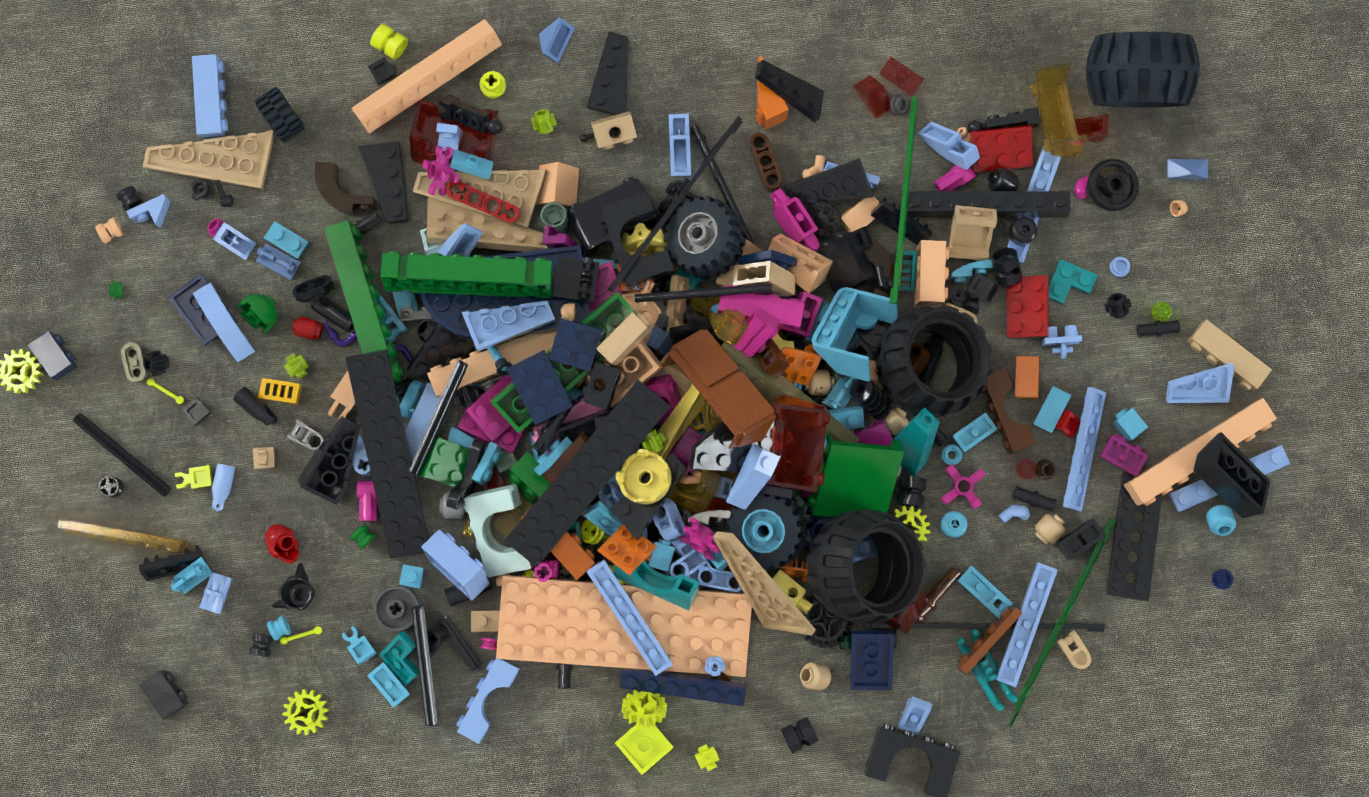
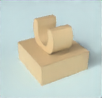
M275 447L253 448L254 469L276 468Z

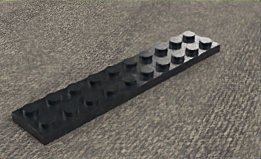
M388 349L346 357L389 557L391 559L424 552L421 546L429 540L416 477L409 473L412 459Z
M638 379L504 542L535 567L539 566L671 406Z

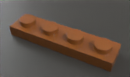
M1013 606L1005 608L1000 614L1001 618L996 623L993 622L988 626L985 636L978 638L972 644L973 649L968 654L964 653L959 658V664L956 668L961 673L967 674L1019 618L1022 612Z

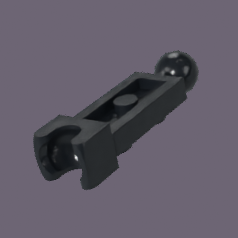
M448 94L438 102L446 110L444 113L439 114L440 118L449 122L456 121L484 134L490 132L493 135H497L503 130V124L499 119L489 120L488 112L461 102L458 97Z
M1040 108L1025 109L1022 114L1011 112L1005 117L993 115L988 117L983 123L973 120L968 123L967 130L970 134V131L1025 125L1036 128L1039 127V123H1042Z

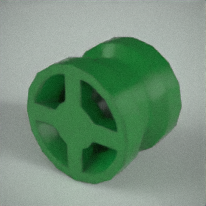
M363 524L351 534L350 539L356 541L358 547L362 550L374 540L376 535L370 533L367 525Z

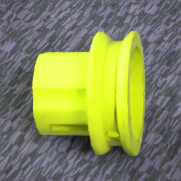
M489 71L480 79V89L488 98H498L505 92L506 82L499 72ZM491 78L495 80L493 86L489 85Z
M586 519L582 524L580 533L581 539L584 542L595 545L597 543H604L610 538L607 533L604 535L605 532L590 520Z

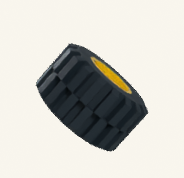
M277 87L272 88L255 100L256 107L282 142H287L305 130L304 123Z

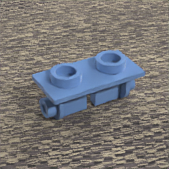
M265 244L263 248L260 247L257 251L259 256L256 262L292 280L301 262L268 244Z

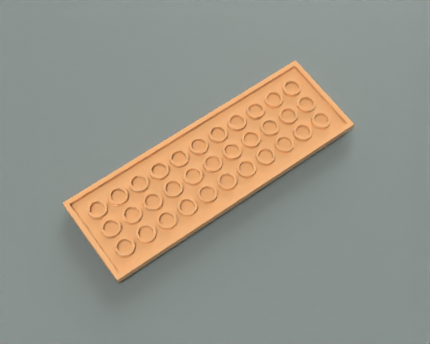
M502 576L496 659L651 670L594 582L553 578L546 582H540L537 577ZM621 584L673 662V665L664 671L708 674L705 671L706 660L709 657L719 656L723 659V663H725V670L722 673L728 676L746 677L752 605L744 593L699 590L693 605L688 611L633 585Z

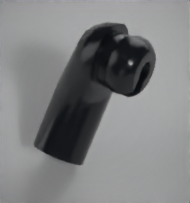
M883 266L874 267L877 286L887 292H891L894 279L892 280L885 276Z

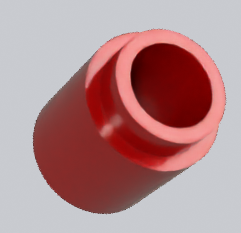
M299 316L298 320L294 319L291 330L294 331V336L310 340H320L323 324L317 320Z

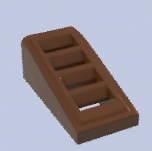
M768 339L765 342L767 348L760 354L756 353L765 373L774 378H779L790 364L773 339Z

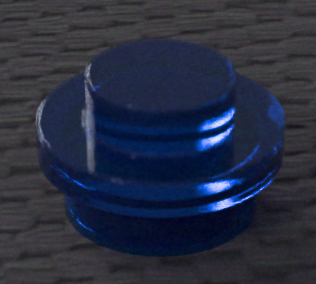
M1219 569L1213 573L1212 583L1216 588L1225 590L1233 584V576L1230 571Z

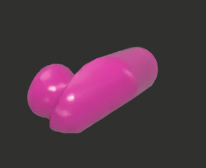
M1089 175L1080 178L1075 185L1074 193L1078 199H1084L1088 195L1086 191L1088 189L1087 180Z

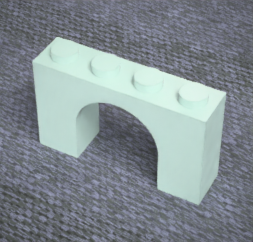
M517 484L472 493L464 498V507L471 521L470 528L474 532L476 548L480 552L482 565L484 566L483 569L488 574L487 577L533 568L534 565L512 547H506L497 542L490 529V521L494 513L515 509L522 504Z

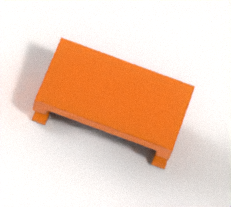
M1016 356L1015 397L1018 399L1038 400L1039 356Z

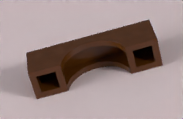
M1006 368L992 372L987 377L988 382L982 394H986L988 399L986 401L987 408L990 413L993 412L996 419L994 424L997 427V431H1001L1003 436L1001 440L1005 451L1008 450L1009 454L1030 447L1036 444L1029 425L1014 422L1005 411L1004 399L1007 392L1013 387Z

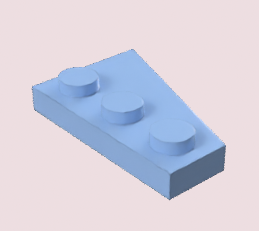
M1233 363L1168 381L1167 403H1229L1234 372Z

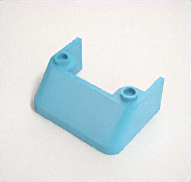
M844 287L839 289L812 337L813 349L835 372L869 382V357L845 350L857 328L868 330L875 327L878 320L893 323L899 318L898 302L897 304H889L890 298L853 288Z

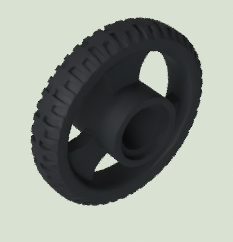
M1107 159L1098 163L1091 170L1087 180L1088 193L1098 207L1107 211L1125 209L1135 200L1139 190L1138 177L1128 163L1119 159ZM1108 166L1118 167V173L1105 178L1099 173ZM1129 178L1130 192L1127 198L1124 199L1120 193L1125 190L1126 179ZM1111 180L1116 185L1115 190L1110 185ZM1097 186H1100V190L1105 196H1111V203L1105 202L1098 195Z

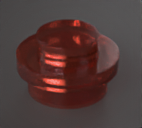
M1030 459L1021 460L1016 466L1018 476L1026 480L1033 478L1036 475V464Z

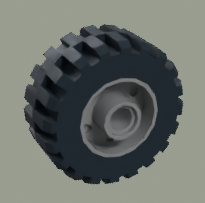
M702 196L695 197V201L691 199L685 201L683 207L679 206L675 209L677 212L674 215L671 214L669 218L670 223L669 225L666 224L664 230L667 232V235H664V242H667L665 250H668L671 262L695 278L700 277L701 279L716 278L720 276L721 272L723 274L727 273L731 265H736L737 257L742 256L743 250L741 248L746 243V239L743 237L746 234L745 227L742 226L743 222L737 213L722 201L708 196L705 199Z

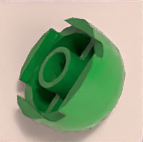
M253 293L247 295L237 304V309H242L240 312L242 318L254 329H257V326L263 329L261 331L263 334L268 333L273 328L279 316L275 305L276 301L269 295Z

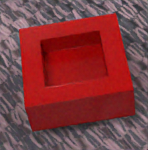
M1064 410L1055 428L1066 437L1073 438L1081 421L1071 411Z

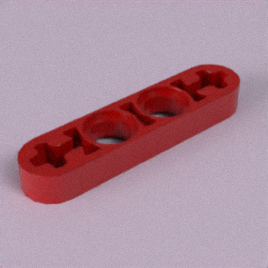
M451 181L446 186V194L454 200L508 223H515L520 219V210L513 204L459 181L458 183ZM456 185H459L458 189L464 192L465 188H468L464 195V200H461L463 195L459 193H455V195H452L453 191L450 190L451 187H456ZM473 192L479 194V201L475 204L470 203L468 199L469 195ZM491 200H495L498 203L497 210L493 212L487 209V204ZM502 204H505L504 209L511 211L513 208L516 217L508 219V215L503 212L499 216Z

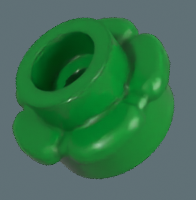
M113 280V284H109L110 296H114L115 300L123 298L122 281L115 282Z

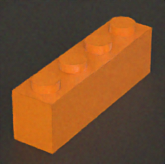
M566 532L551 552L572 576L579 580L588 569L596 564L594 561L596 557L588 548L584 550L579 545L582 541L574 533L570 535Z

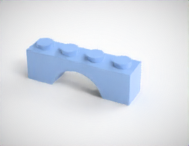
M491 659L486 668L489 671L486 678L482 677L476 687L479 690L476 697L472 696L466 706L469 708L466 716L462 715L456 725L459 727L458 733L478 744L482 742L491 725L484 712L486 697L496 688L511 687L520 670L519 667L504 659Z

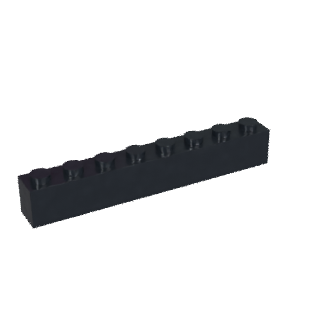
M909 191L907 214L911 217H953L955 205L996 209L997 217L1068 218L1070 214V191Z

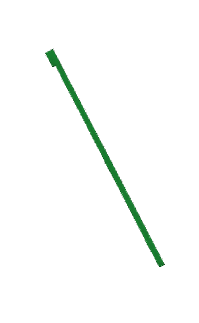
M913 96L911 100L893 288H891L889 304H897L901 281L918 105L917 96Z
M1111 517L1103 530L1106 536L1096 543L1018 697V701L1014 704L1016 710L1008 724L1009 727H1012L1116 522Z

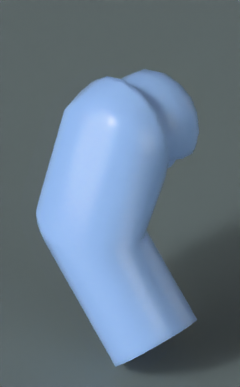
M1011 505L999 514L998 517L1003 523H1006L1013 516L1027 520L1030 517V512L1026 506Z

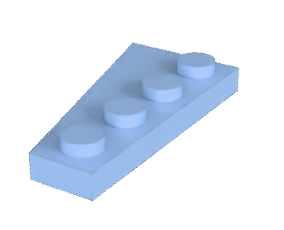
M548 301L525 303L511 307L503 306L489 310L481 309L474 312H462L477 352L555 322Z

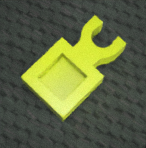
M210 465L189 468V474L175 473V477L184 478L182 484L176 485L177 489L186 488L190 484L191 489L213 485Z

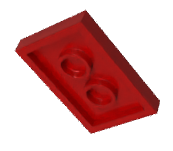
M1030 125L970 131V143L977 146L980 156L972 164L974 173L993 171L999 167L1012 169L1033 166L1032 127Z
M1024 276L1018 283L1006 286L1007 338L1049 337L1048 276Z

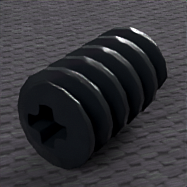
M859 379L852 385L849 394L853 397V400L876 420H881L889 414L892 408V400L874 383Z

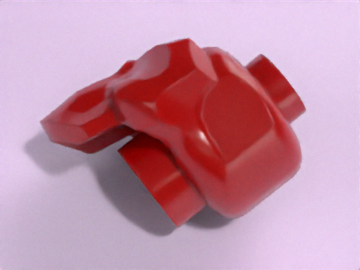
M283 524L270 526L265 534L268 552L274 558H279L286 563L293 564L299 556V543L295 539L293 531Z

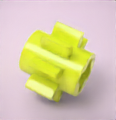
M707 744L699 747V753L695 754L700 768L706 767L708 771L716 768L715 762L720 759L714 746L708 748Z

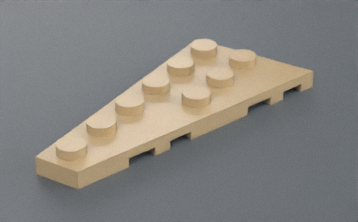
M269 130L263 133H248V135L218 137L198 142L189 141L183 144L147 147L143 168L210 181L219 179L221 183L263 190L275 133L273 130Z
M547 170L491 171L489 180L462 171L455 172L459 174V182L518 207L521 216L514 224L529 228ZM418 172L413 189L414 193L491 216L450 198L446 193L445 196H441L438 194L439 188L436 189L435 195H430L428 188L433 180L429 179L427 172ZM451 181L445 182V185H444L445 188H446L447 184H448L449 182H451ZM456 185V187H451L450 190L453 191L452 195H455V193H459L463 195L461 200H464V195L468 188H465L464 192L458 189L459 185ZM476 192L471 193L468 198L469 202L472 204L479 201V194ZM495 200L489 201L487 209L491 212L496 211L498 203ZM502 204L499 216L503 212L508 215V219L516 217L513 208L511 211L504 209L505 204Z
M428 197L426 243L443 245L460 226L466 223L483 231L474 248L519 252L549 249L543 244V232L508 223L492 216Z
M717 531L713 539L763 627L812 635L816 630L737 537L733 533Z

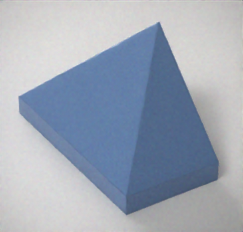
M562 18L555 20L539 33L542 53L555 63H559L575 28Z
M1167 159V179L1208 180V159Z

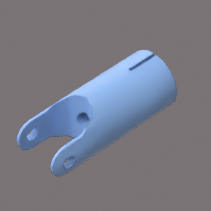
M217 463L211 489L213 497L212 508L216 511L223 509L224 502L230 494L236 467Z

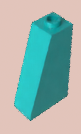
M925 407L893 438V440H899L904 449L901 466L911 476H915L927 463L940 423Z

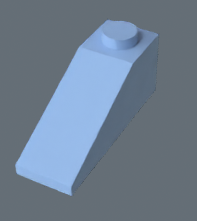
M752 444L726 502L746 510L771 478L780 456Z

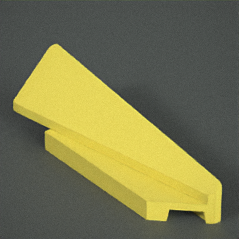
M693 384L658 431L663 432L667 440L663 442L665 448L656 453L663 459L668 457L672 448L706 403V400Z

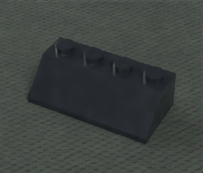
M1222 432L1218 433L1197 454L1193 471L1242 518L1263 514L1270 480Z

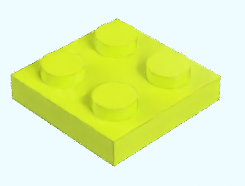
M640 724L639 727L634 725L615 742L641 775L674 748L656 725L653 727L651 724H648L647 728L643 724Z

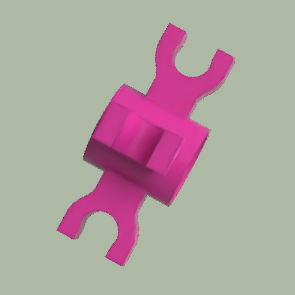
M436 146L435 153L437 159L431 162L426 159L423 160L422 167L427 170L429 179L433 180L428 188L430 195H435L436 189L439 188L438 194L445 196V182L453 181L458 183L459 174L450 168L451 163L449 159L452 157L454 150L451 147H446V152L442 154L443 148Z
M953 464L944 469L954 483L952 490L940 498L943 504H948L957 496H964L973 510L979 507L982 503L973 493L974 484L986 476L982 468L970 477H961ZM960 481H964L968 485L966 492L959 490L958 484Z
M691 517L689 521L692 527L686 525L683 528L686 535L678 537L682 543H688L697 552L703 553L706 559L713 560L712 551L715 553L719 552V548L713 539L715 533L708 527L700 525L697 519Z

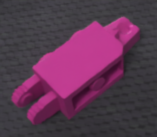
M781 188L770 195L775 209L772 214L788 238L813 251L818 250L820 243L814 235L818 228L800 200L796 197L791 199L789 196H786Z

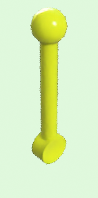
M153 378L147 380V385L161 390L175 399L178 404L184 403L185 399L182 396H176L155 383Z
M316 626L313 630L290 637L282 636L280 643L286 644L288 641L314 633L317 635L321 634L322 627Z

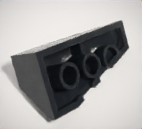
M341 416L300 475L298 481L301 488L335 505L339 503L348 487L350 469L352 468L353 455L360 431L359 424Z

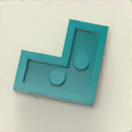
M1060 259L1048 285L1049 299L1063 305L1071 287L1089 295L1098 275Z
M403 630L379 656L407 686L419 674V669L407 657L416 648V644Z

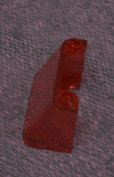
M418 100L409 135L411 158L414 162L423 165L424 159L430 162L437 159L435 153L439 139V133L436 131L437 123L457 125L463 131L458 151L492 161L496 135L490 132L484 134L456 121L449 122L440 118L439 108L436 104L430 101ZM483 110L489 113V120L499 118L498 110Z
M780 395L773 402L772 406L775 410L774 413H777L775 415L774 454L780 456V459L766 484L816 492L820 485L823 486L825 481V473H822L826 424H829L830 412L827 411L825 406L793 396Z

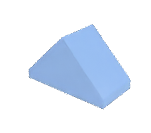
M225 222L213 238L219 245L244 260L248 258L256 245L254 241Z

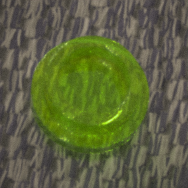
M1164 301L1156 302L1151 308V315L1156 321H1166L1172 314L1170 305Z

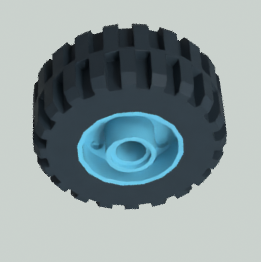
M758 493L746 510L737 506L731 508L730 512L733 516L726 520L728 528L725 529V532L733 533L765 571H770L790 563L801 553V549L806 545L805 539L808 536L809 530L806 529L808 519L807 517L804 518L803 515L805 511L802 506L799 507L796 504L798 501L795 498L791 499ZM765 526L769 528V533L766 532Z

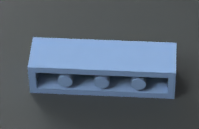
M216 54L192 56L196 134L201 139L226 137L225 131H228V122L224 118V112L227 111L226 100L223 99L226 85L225 81L222 80V73L225 71L224 62Z
M427 383L406 429L412 461L441 397L437 399L431 383Z

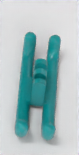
M978 629L971 631V637L974 642L980 638ZM959 637L957 639L959 650L962 655L964 653L968 654L970 650L965 643V639ZM988 650L983 656L984 659L980 660L971 670L993 707L997 711H1002L1004 705L998 700L988 681H993L997 678L999 670ZM997 681L1006 697L1012 703H1016L1018 696L1014 694L1010 686Z

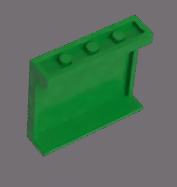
M827 434V443L817 470V476L812 481V495L809 494L808 507L811 508L812 514L815 516L836 517L845 512L861 509H871L887 513L904 455V449L900 441L891 440L890 446L833 441L831 434Z

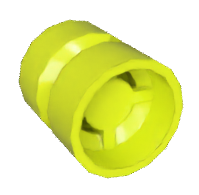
M384 23L375 30L370 41L372 47L378 51L384 50V54L393 60H397L402 55L408 44L407 37L399 32L394 33V29Z

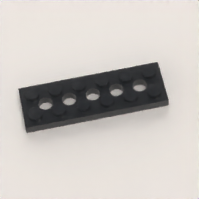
M1123 472L1121 475L1106 595L1149 601L1162 494L1156 495V501L1147 506L1144 504L1137 506L1124 487V484L1135 477ZM1136 510L1143 514L1141 522H1136L1133 519V513ZM1132 531H1137L1140 534V540L1137 543L1130 539ZM1130 551H1134L1138 556L1135 563H1131L1127 558ZM1129 571L1135 575V580L1131 584L1125 580V574Z

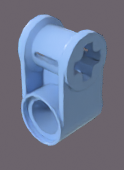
M359 436L352 465L356 472L364 477L371 476L364 440L362 436ZM364 462H366V463L368 464L366 471L363 470V469H361V468L364 467V465H363Z

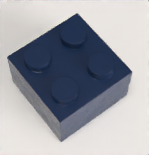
M561 316L549 359L590 371L602 328Z

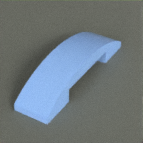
M211 282L193 293L214 330L237 362L256 352L221 301V297Z

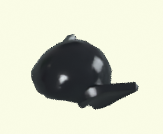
M302 563L298 564L295 575L288 577L281 585L279 590L280 599L272 604L273 608L304 610L311 604L315 596V590L309 583Z

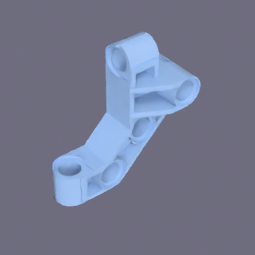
M608 481L598 493L600 502L609 509L624 497L617 482ZM666 498V502L658 509L653 520L656 527H658L660 535H662L664 540L669 541L685 534L683 531L685 524L675 502Z
M678 537L669 540L671 546L675 547L674 551L679 555V558L671 562L669 571H665V575L676 576L673 568L678 566L680 574L700 582L699 586L726 592L742 590L739 583L735 589L730 587L729 580L731 577H735L733 572L724 570L719 572L717 569L712 568L703 553L697 552L688 543H682ZM703 571L708 572L710 575V580L707 583L703 582L700 578Z

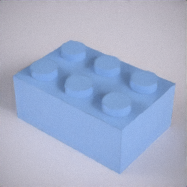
M438 530L421 548L430 563L472 601L490 584L486 577L488 574L483 569L482 563L476 558L473 560L469 556L470 553L462 545L458 547L455 543L456 540L448 532L444 534Z

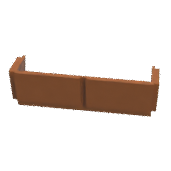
M701 329L671 347L662 366L666 367L676 364L735 436L728 448L742 447L762 441L776 418L774 415L775 410L742 371H738L739 367L710 332Z

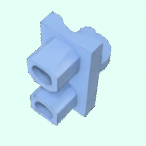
M1076 325L1064 326L1063 337H1058L1057 327H1049V337H1044L1041 340V346H1058L1052 348V354L1059 353L1060 359H1065L1066 353L1073 352V347H1066V345L1079 344V342H1082V335H1078Z
M212 572L213 574L209 578L199 608L221 614L233 578Z

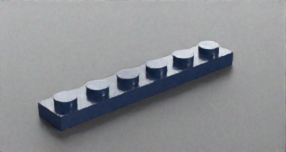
M622 668L620 688L744 706L746 684L661 672L655 676L652 670Z

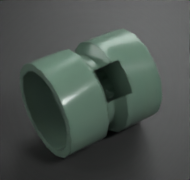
M555 202L548 203L542 208L540 217L544 231L546 225H551L559 233L565 234L569 228L565 208Z

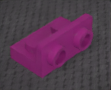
M551 225L545 226L543 244L549 249L578 245L567 234L559 233Z
M691 426L687 428L671 452L688 469L684 476L688 472L692 474L695 469L690 467L693 445L704 437L703 434Z
M1118 434L1108 436L1106 439L1107 443L1099 457L1137 477L1149 455L1144 453L1145 450L1136 444L1131 446L1126 443V439Z

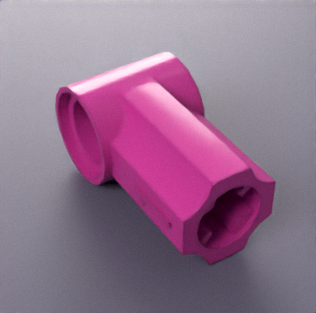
M955 165L950 172L934 181V185L937 191H954L959 186H965L977 176L971 167L965 170Z
M358 481L359 521H378V503L373 481Z
M544 559L539 566L534 568V576L540 582H546L550 578L557 579L560 566L559 560Z

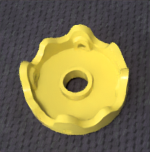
M638 223L632 235L626 232L623 233L621 238L623 248L633 255L651 230H648L643 223ZM661 229L639 257L665 250L667 242H664V234Z
M640 449L630 455L623 463L621 470L616 473V481L623 495L633 502L645 505L657 502L664 497L669 490L672 479L670 467L665 459L645 449ZM644 473H650V481L643 484L641 476Z

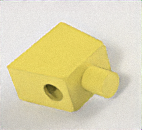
M779 570L773 577V580L794 605L804 614H807L813 604L805 599L806 590L782 570Z

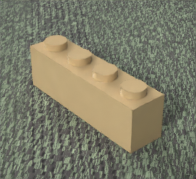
M1207 319L1198 325L1187 340L1190 348L1197 353L1201 352L1204 354L1209 363L1215 366L1233 363V377L1247 391L1258 389L1272 371L1270 367Z

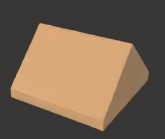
M560 162L539 165V170L547 171L536 205L545 206L548 203L555 202L561 204L564 208H568L577 203L580 169Z

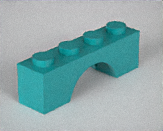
M644 560L629 576L614 564V574L617 579L688 611L698 595L700 582L683 574L678 576L663 575L652 569Z

